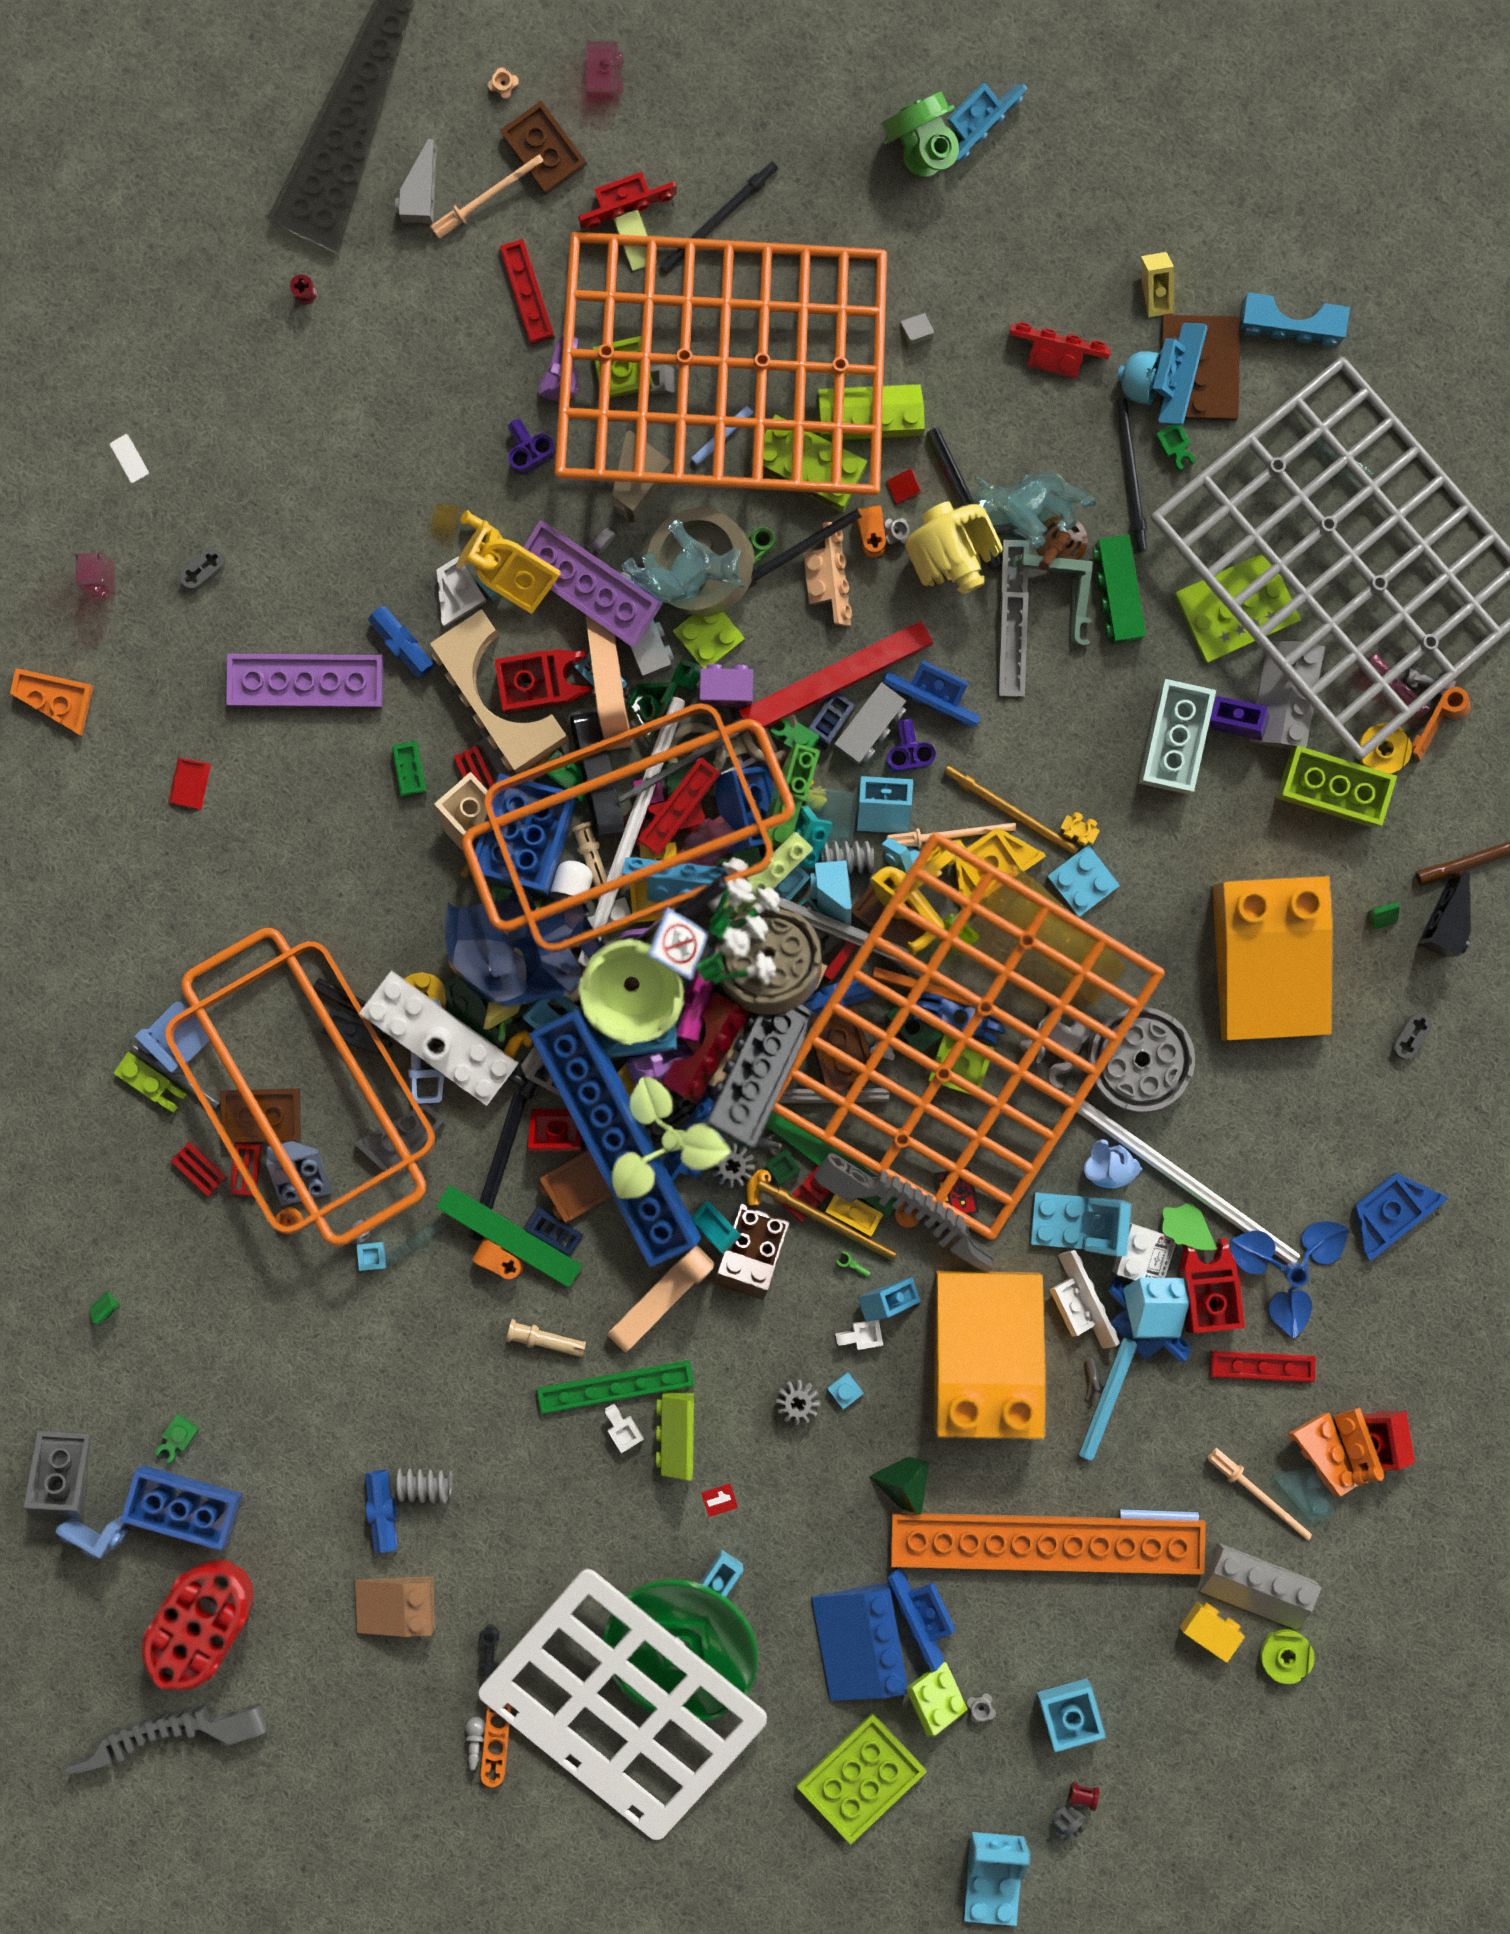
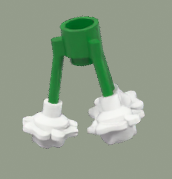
M731 858L728 863L723 862L721 866L726 868L725 871L730 876L747 869L748 864L740 859ZM737 878L735 881L727 882L729 888L722 894L717 909L709 921L711 924L707 929L724 941L723 935L726 933V929L739 930L747 923L744 917L735 926H732L734 921L728 916L734 906L737 907L740 901L750 902L755 899L754 895L751 894L752 885L743 879ZM757 887L759 901L747 915L753 918L758 912L762 913L765 909L778 913L777 905L781 901L778 894L770 887L765 890ZM730 893L731 897L728 900L729 905L727 906L724 913H721L728 898V895Z
M746 915V929L743 932L735 929L732 930L731 928L726 929V933L723 935L726 944L721 947L722 949L715 955L697 964L698 972L705 982L713 980L715 984H718L723 980L746 975L750 977L758 976L765 985L770 982V977L775 975L776 967L772 958H765L763 953H759L755 965L748 966L746 970L721 974L725 970L720 959L722 956L734 952L737 956L745 957L746 952L749 950L748 940L753 937L763 942L766 941L764 935L768 932V928L760 916L751 918L749 915Z

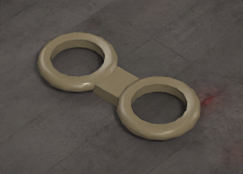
M794 714L785 718L792 728L798 722ZM688 723L675 731L669 749L678 746V743L688 735H705L715 731V729L703 723ZM749 731L730 741L736 757L750 755L755 760L767 764L763 752L754 745ZM725 744L716 749L713 767L718 771L723 768L725 760L731 759ZM784 748L774 753L778 763L787 759L790 750ZM673 758L667 761V763L678 762L677 758Z

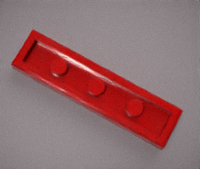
M524 239L499 246L530 345L555 338Z
M700 757L638 838V841L659 856L721 775V772Z
M1211 1350L1210 1377L1315 1382V1355Z

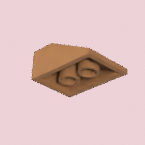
M433 1576L355 1580L357 1633L400 1637L432 1636L436 1629Z

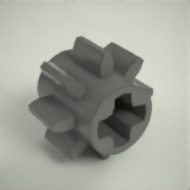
M1063 1807L1056 1812L1052 1819V1822L1056 1825L1053 1832L1060 1839L1067 1841L1069 1838L1071 1841H1074L1081 1836L1085 1829V1826L1081 1823L1085 1817L1076 1808L1070 1807L1068 1810L1066 1807Z

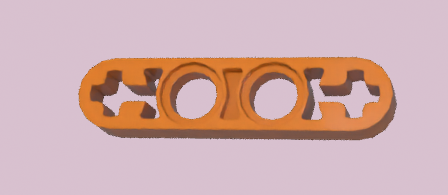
M507 1702L503 1708L507 1707V1711L511 1713L512 1706ZM487 1706L481 1780L488 1787H497L503 1782L505 1776L510 1723L505 1720L506 1724L503 1727H494L491 1723V1718L499 1714L489 1706ZM499 1741L503 1746V1751L499 1754L491 1753L488 1748L489 1743ZM492 1761H497L496 1773L500 1774L496 1776L495 1780H491L490 1775L486 1774V1772L491 1770Z

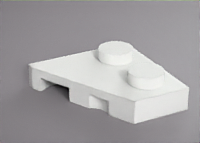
M459 556L437 569L439 602L442 616L441 623L444 627L487 602L466 567L464 566L461 569L456 567Z

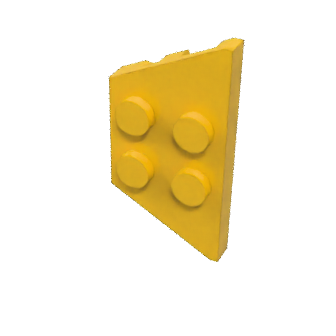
M998 827L965 848V850L1013 879L1046 857L1042 851L1033 848ZM959 859L955 862L958 891L969 898L984 873ZM993 879L979 903L1004 885Z

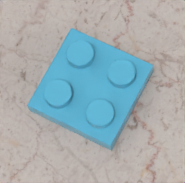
M1089 845L1047 876L1077 917H1080L1120 886Z

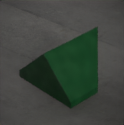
M675 682L636 684L626 705L631 710L639 726L666 715L671 699L676 692L677 685ZM657 730L645 734L649 742H651Z
M906 1457L869 1476L899 1508L922 1515L929 1462L914 1457Z

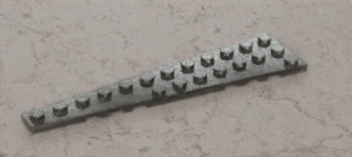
M374 0L267 217L269 222L336 254L340 250L414 0Z

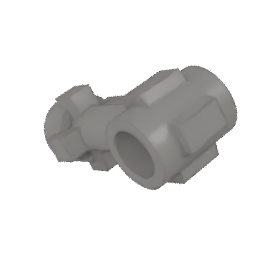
M1408 668L1404 682L1409 684L1410 687L1417 688L1418 683L1431 686L1445 673L1439 672V676L1435 677L1422 674L1421 668ZM1453 680L1438 694L1443 695L1446 690L1455 687L1456 681Z

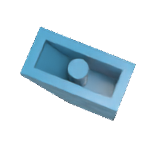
M913 1277L872 1290L858 1297L866 1322L888 1318L921 1302Z

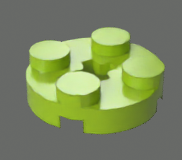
M1281 1629L1271 1632L1266 1636L1261 1646L1260 1660L1267 1674L1274 1680L1283 1684H1294L1301 1681V1678L1312 1670L1314 1651L1308 1640L1299 1632L1291 1629ZM1285 1650H1289L1291 1654H1294V1657L1290 1658L1288 1663H1284V1659L1281 1658V1654Z

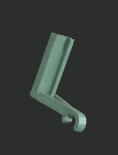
M1028 554L1015 556L1013 567L1041 570L1038 564L1043 556ZM1057 558L1054 559L1046 571L1075 574V577L1072 578L1071 640L1078 646L1087 645L1090 643L1089 640H1082L1079 635L1081 623L1085 625L1092 621L1086 617L1093 561Z

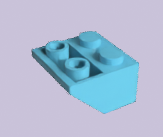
M861 776L857 831L909 833L913 779Z

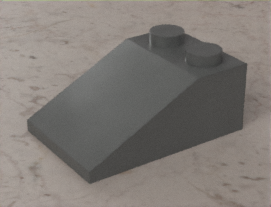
M37 1432L24 1509L29 1516L66 1519L83 1518L87 1493L90 1434Z

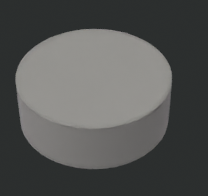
M609 528L604 529L594 540L592 548L601 554L611 544L616 534Z

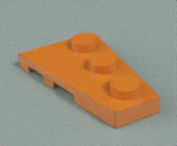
M16 668L10 694L82 736L94 686Z
M1322 1413L1287 1433L1292 1441H1296L1301 1447V1454L1304 1458L1310 1459L1316 1467V1474L1334 1497L1342 1496L1358 1486L1353 1480L1352 1468L1330 1413Z

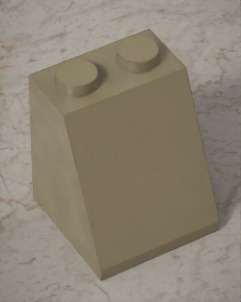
M630 430L625 436L618 471L634 472L636 435ZM646 443L644 472L672 474L671 461ZM615 482L612 497L614 506L617 508L616 513L627 521L631 518L636 522L664 484Z

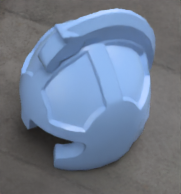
M1103 1139L1095 1142L1091 1148V1156L1084 1165L1086 1177L1094 1184L1108 1189L1119 1188L1131 1183L1142 1170L1139 1162L1133 1159L1125 1148L1120 1145L1109 1148L1108 1142Z

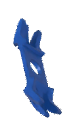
M922 993L919 998L936 1003L916 1002V1005L935 1013L936 1017L961 1032L976 1011L975 1008L929 993ZM957 1010L963 1011L966 1015V1022L963 1025L957 1024L953 1016ZM986 1015L984 1018L989 1020L982 1019L972 1036L996 1045L997 1038L987 1031H981V1029L995 1031L1000 1034H1005V1029L997 1024L1001 1023V1021L991 1015ZM916 1016L913 1017L914 1020L923 1021Z

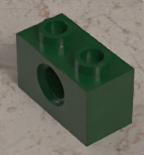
M895 1006L885 1014L888 1018L885 1021L888 1027L901 1007ZM909 1013L898 1032L904 1038L902 1042L922 1053L943 1035L938 1029L919 1020H915L919 1025L918 1031L913 1035L908 1034L905 1030V1023L914 1017V1015Z

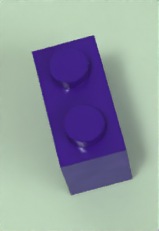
M1216 696L1210 717L1212 730L1263 741L1269 720L1268 707Z

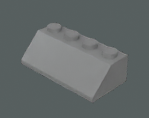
M1270 641L1284 658L1302 643L1300 641ZM1313 646L1291 665L1309 687L1319 680L1325 646ZM1265 654L1256 704L1268 707L1269 720L1263 741L1250 738L1249 742L1290 750L1297 745L1306 748L1314 708L1272 659Z
M1218 1542L1199 1591L1297 1630L1312 1613L1322 1587L1315 1580Z

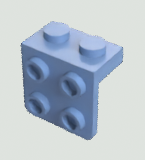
M175 1002L149 1029H141L135 1035L140 1041L138 1046L145 1053H152L158 1059L156 1064L166 1073L169 1071L171 1073H179L182 1070L165 1037L169 1021L188 1009L182 1002ZM196 1016L181 1023L174 1033L175 1043L187 1064L210 1042Z
M122 1516L106 1525L102 1534L97 1533L75 1519H69L61 1524L55 1532L60 1535V1539L63 1542L81 1547L83 1553L87 1556L101 1558L114 1549L118 1543L121 1544L129 1530L126 1529L128 1523L121 1522Z

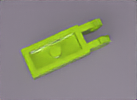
M127 1052L114 1071L115 1075L172 1112H175L178 1107L175 1103L163 1097L165 1091L168 1089L176 1097L182 1099L187 1095L185 1091L174 1085L171 1079L131 1052Z

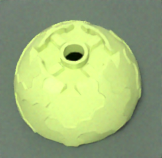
M633 939L613 942L597 952L587 963L579 983V995L588 1021L594 1028L622 1044H634L658 1038L672 1027L683 1006L684 991L681 975L647 956L651 948L650 944ZM628 977H635L640 984L635 990H629L624 985L625 980Z

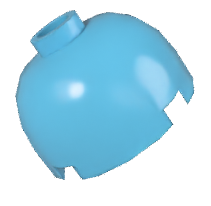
M1148 351L1134 353L1128 358L1125 366H1120L1117 379L1122 382V390L1131 401L1148 405L1152 404L1156 395V390H1153V379L1158 370L1160 353Z

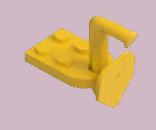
M466 510L461 516V524H466L476 531L461 552L456 567L461 569L470 563L476 567V573L484 585L533 614L560 576V570L515 542L503 539L499 531L489 525L486 520L483 521L471 514L469 510ZM484 535L486 536L485 543L481 541Z
M960 840L952 841L960 847L966 848ZM937 846L922 870L937 878L942 874L940 869L946 864L952 865L960 858ZM884 867L870 878L875 894L885 908L906 876L905 872L894 867ZM889 877L895 883L892 890L883 883ZM916 879L901 904L905 906L904 902L907 901L916 913L944 929V922L918 889L924 883ZM897 913L893 915L896 919H905ZM926 931L914 942H908L907 948L910 955L914 957L916 953L927 947L937 937Z

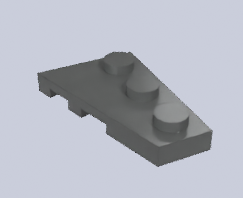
M424 1103L420 1108L435 1132L444 1123L445 1119L428 1103ZM415 1109L392 1122L411 1156L428 1140L427 1130ZM383 1128L354 1143L384 1172L402 1162Z

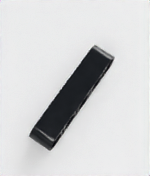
M597 712L572 715L570 717L576 751L604 740ZM607 750L579 760L583 783L612 772ZM615 782L587 792L586 796L596 836L603 837L624 833V821Z

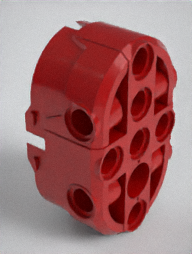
M213 1559L193 1567L185 1574L181 1573L141 1639L143 1641L141 1648L143 1665L150 1678L159 1687L172 1691H186L194 1689L207 1680L210 1681L246 1624L253 1605V1585L249 1576L241 1567L239 1568L228 1560ZM218 1576L227 1578V1587H223L218 1583ZM201 1596H212L218 1603V1611L216 1613L205 1612L200 1605ZM172 1609L178 1612V1619H173L169 1616ZM197 1622L201 1627V1632L193 1631L190 1623ZM214 1635H218L223 1639V1646H218L214 1643ZM177 1645L185 1646L187 1655H181L177 1651ZM168 1669H171L174 1673V1677L168 1674L166 1671Z

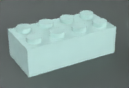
M1168 679L1160 683L1138 784L1187 795L1194 792L1216 690Z

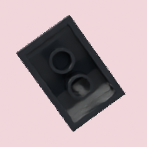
M1466 871L1450 875L1418 941V945L1445 958L1460 956L1461 953L1464 954L1470 944L1468 939L1471 933L1470 873Z

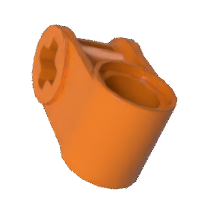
M881 505L858 509L862 518L856 522L864 553L871 558L880 557L886 548ZM872 539H875L876 543H878L877 548H873L871 544Z
M486 1237L483 1238L472 1258L478 1265L493 1271L505 1279L517 1277L524 1269V1261ZM514 1261L515 1263L513 1267L516 1268V1270L514 1269L511 1272H509L507 1270L508 1265L505 1263Z

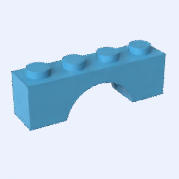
M1248 292L1242 302L1240 330L1245 331V334L1251 336H1258L1264 333L1271 334V338L1274 339L1292 337L1296 338V341L1300 343H1310L1313 340L1322 342L1321 344L1324 346L1334 347L1337 344H1341L1346 338L1350 307L1324 303L1313 317L1305 320H1294L1286 317L1279 311L1273 296Z

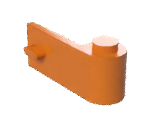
M1452 687L1443 694L1421 736L1417 735L1412 744L1416 760L1421 761L1444 716L1460 720L1467 717L1470 713L1471 704L1469 696L1464 689Z

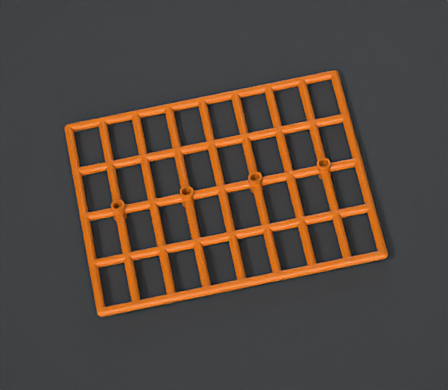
M586 232L571 233L555 476L559 479L878 495L880 493L887 252L883 249ZM580 243L608 244L605 292L577 290ZM618 245L647 247L644 294L616 292ZM657 247L685 249L683 296L654 294ZM695 249L723 251L721 298L693 297ZM734 252L762 253L760 300L731 299ZM772 254L800 255L798 302L770 301ZM810 256L838 258L837 305L809 303ZM849 258L877 260L875 307L847 305ZM576 301L605 302L602 345L599 347V350L573 349ZM615 303L643 304L641 352L614 351L612 343ZM654 305L682 307L680 350H678L677 354L651 353ZM692 307L721 309L718 357L692 355L690 351ZM731 309L759 311L758 352L755 359L729 357ZM770 312L798 313L796 361L770 360L768 355ZM808 314L836 315L835 359L833 363L806 362ZM847 316L875 317L873 365L848 364L845 358ZM572 359L599 361L601 369L598 410L569 408ZM614 362L640 363L637 412L609 410L611 366H613ZM650 364L677 365L679 373L676 414L648 412ZM692 366L718 367L716 416L687 414L689 370ZM728 368L754 369L756 374L755 418L726 417ZM769 370L796 372L794 420L765 419L766 384ZM806 372L829 373L834 379L833 422L804 421ZM846 375L873 376L872 425L843 423L844 381ZM569 419L597 420L594 470L565 468ZM608 421L637 422L634 472L605 470ZM647 423L676 425L673 474L644 472ZM686 425L715 427L713 476L684 475ZM725 427L754 429L752 478L723 477ZM765 429L793 431L791 480L762 479ZM804 432L832 433L831 482L802 481ZM843 434L871 435L870 485L841 483Z
M933 832L805 1037L771 1112L878 1175L883 1169L888 1172L887 1178H892L896 1175L900 1178V1182L905 1183L907 1181L910 1183L912 1189L915 1190L918 1187L922 1190L923 1195L929 1194L933 1197L932 1200L934 1202L939 1200L943 1203L945 1209L949 1207L954 1210L953 1214L955 1216L961 1215L964 1218L963 1221L969 1225L970 1229L989 1240H995L1163 978L1164 970L941 834ZM937 845L984 873L969 898L922 870ZM916 879L963 907L949 931L944 930L901 904ZM993 879L1040 907L1026 930L1019 929L978 904ZM895 913L942 940L927 965L880 937ZM972 913L1019 941L1004 965L957 938ZM1049 913L1096 941L1081 965L1035 938L1036 933ZM874 946L921 974L907 998L859 971ZM951 946L998 974L985 996L979 997L936 971ZM1105 947L1152 974L1136 999L1090 971ZM1026 949H1034L1075 974L1060 999L1013 971ZM853 980L901 1007L886 1032L839 1004ZM930 980L977 1007L962 1032L916 1005L917 1000ZM1007 980L1054 1007L1039 1032L992 1004ZM1084 980L1130 1007L1115 1032L1069 1005ZM833 1013L880 1040L866 1064L859 1062L818 1037ZM909 1013L956 1040L943 1062L937 1063L895 1038ZM1063 1013L1109 1041L1094 1065L1048 1038ZM991 1015L1033 1041L1018 1065L971 1038L984 1016ZM812 1046L859 1073L845 1098L798 1070ZM889 1046L935 1073L921 1098L874 1070ZM965 1046L1012 1074L997 1098L951 1071ZM1041 1047L1046 1048L1088 1074L1073 1098L1027 1071ZM792 1079L839 1106L825 1130L778 1104L779 1099ZM868 1079L915 1106L902 1128L897 1129L854 1104ZM1020 1080L1025 1081L1067 1106L1052 1131L1006 1104ZM949 1081L991 1106L977 1130L972 1129L930 1104L943 1082ZM848 1112L894 1139L880 1163L833 1136ZM924 1112L971 1139L956 1163L909 1136ZM1000 1112L1046 1139L1032 1163L985 1136ZM979 1145L1025 1172L1011 1196L965 1169ZM908 1147L950 1172L935 1196L889 1169L901 1148ZM958 1178L1005 1204L990 1228L944 1201Z

